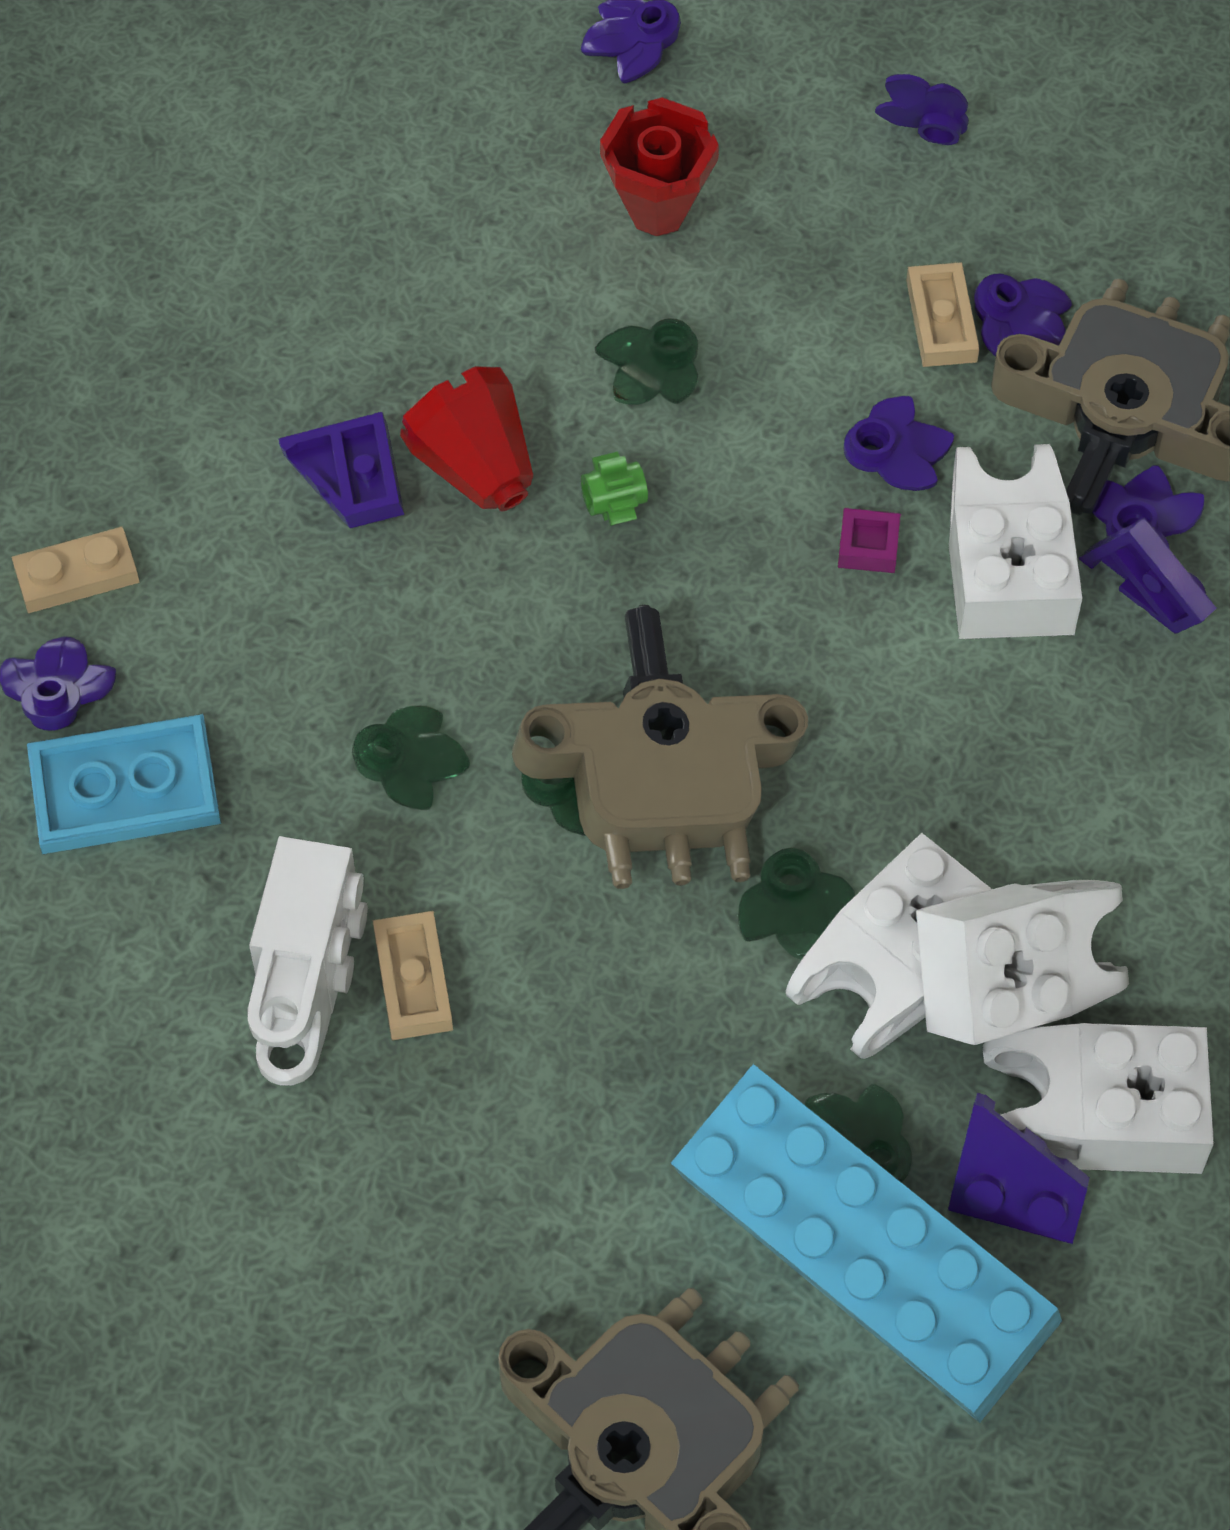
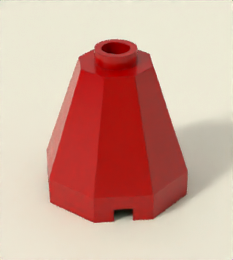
M661 97L648 101L647 109L634 112V105L619 109L600 139V156L636 229L654 236H661L678 231L718 161L719 144L714 134L711 137L708 131V121L702 111Z
M474 366L461 373L466 383L453 388L449 380H446L434 386L403 415L402 423L406 429H401L400 436L412 455L480 508H498L500 511H507L520 504L528 496L527 488L532 483L533 471L512 384L501 367Z

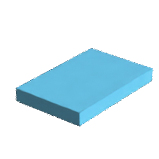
M203 714L27 743L39 845L42 854L221 824Z

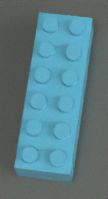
M754 1064L671 1162L683 1179L979 1423L1062 1322L1059 1310L1055 1305Z

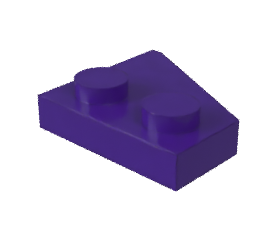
M383 412L278 438L280 448L287 460L350 529L405 515L388 424Z
M1145 518L1093 544L1079 557V560L1091 569L1102 561L1124 578L1125 581L1119 586V591L1138 606L1144 608L1174 634L1203 622L1217 609L1207 597L1201 581L1193 574L1187 572L1171 552L1165 536L1157 529L1151 527Z
M977 1093L948 1211L1073 1244L1090 1177L1066 1158L1054 1155L1047 1147V1143L1027 1127L1021 1132L994 1110L995 1101L987 1095Z

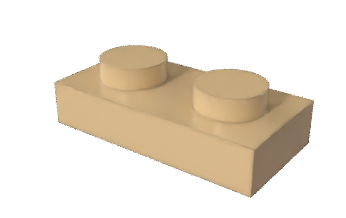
M962 262L908 267L906 282L923 367L976 363L979 355V344Z
M123 526L12 556L28 613L140 583Z
M434 911L373 920L391 1039L398 1040L453 1031Z

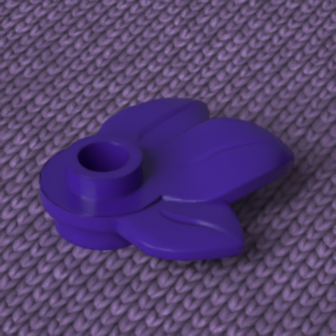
M607 0L598 6L603 20L596 22L588 29L583 38L581 51L587 56H617V70L621 82L625 84L634 81L653 70L661 61L663 49L675 42L681 25L680 15L676 7L665 0H651L648 2L643 0Z
M895 74L886 78L885 87L892 101L885 102L876 107L875 113L898 126L918 128V134L924 140L942 145L956 144L959 141L960 135L967 131L969 118L965 113L968 108V102L965 96L955 87L945 83L931 87L924 79L910 74Z
M991 274L979 283L974 293L975 310L983 321L981 330L982 340L995 357L1000 342L1010 335L1024 334L1058 346L1060 345L1066 333L1060 316L1071 308L1072 302L1059 287L1038 278L1018 282L1013 277L1005 274ZM997 295H1000L1003 298H1005L1007 302L1001 300Z
M899 396L884 399L874 405L869 417L857 422L848 431L844 439L843 450L846 459L855 468L866 472H878L888 484L896 488L920 491L937 485L938 479L932 465L943 459L953 445L954 435L939 427L914 421L915 406L912 397ZM872 445V446H875V447H877V448H879V449H878V450H870V449H867V448H864V447H865V446Z
M1153 465L1135 476L1124 487L1108 480L1092 513L1106 524L1107 537L1142 518H1145L1151 527L1157 529L1166 537L1184 533L1196 524L1204 510V495L1194 492L1173 495L1166 475L1158 465Z
M68 636L47 641L37 650L35 659L8 658L2 663L0 668V685L4 694L21 702L23 713L31 720L35 727L48 731L59 730L70 725L75 720L80 705L105 697L113 688L116 680V669L114 667L88 665V657L84 645L79 640Z

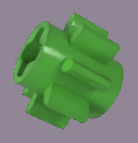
M618 451L593 457L594 470L581 475L582 494L589 514L591 516L602 514L604 521L609 520L610 526L636 520L634 507H638L639 504L647 503L648 501L647 483L640 464L637 461L626 463V457L620 456Z

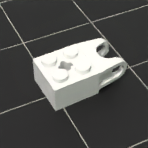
M1050 444L1034 445V456L1032 457L1030 472L1016 480H1000L988 475L979 465L978 458L971 447H957L952 482L949 552L959 639L1074 635L1082 603V591L1070 502Z
M921 833L839 911L797 966L787 985L786 996L797 1005H801L834 989H846L859 994L868 1003L870 1008L864 1021L852 1037L853 1046L850 1050L863 1059L873 1056L926 1018L916 910L992 889Z
M279 836L249 944L256 976L248 1006V1023L253 1037L257 1040L256 1060L260 1072L268 1081L278 1085H295L304 1082L313 1074L318 1065L338 992L347 993L351 985L354 957L347 956L351 939H361L363 936L368 910L367 903L360 902L364 877L362 873L355 872L352 848ZM298 1044L305 1051L302 1062L291 1069L277 1068L269 1061L274 1047L288 1048Z
M1071 880L1030 885L1014 883L916 910L927 1032L971 1045H978L1070 1017L1126 989L1129 984L1128 968L1126 966H1114L1111 962L1096 963L1091 950L1092 935L1097 923L1104 915L1113 911L1123 901L1122 886L1115 882L1099 880Z
M1080 1023L1030 1028L987 1041L983 1044L984 1063L988 1067L1030 1082L1038 1090L1042 1098L1040 1102L1033 1106L1018 1108L1000 1115L1021 1132L1026 1127L1047 1143L1049 1150L1057 1157L1066 1158L1081 1170L1202 1174L1214 1144L1207 1027Z

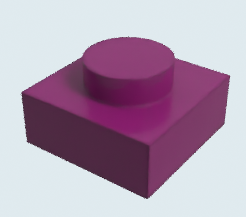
M844 508L838 568L895 573L901 513Z

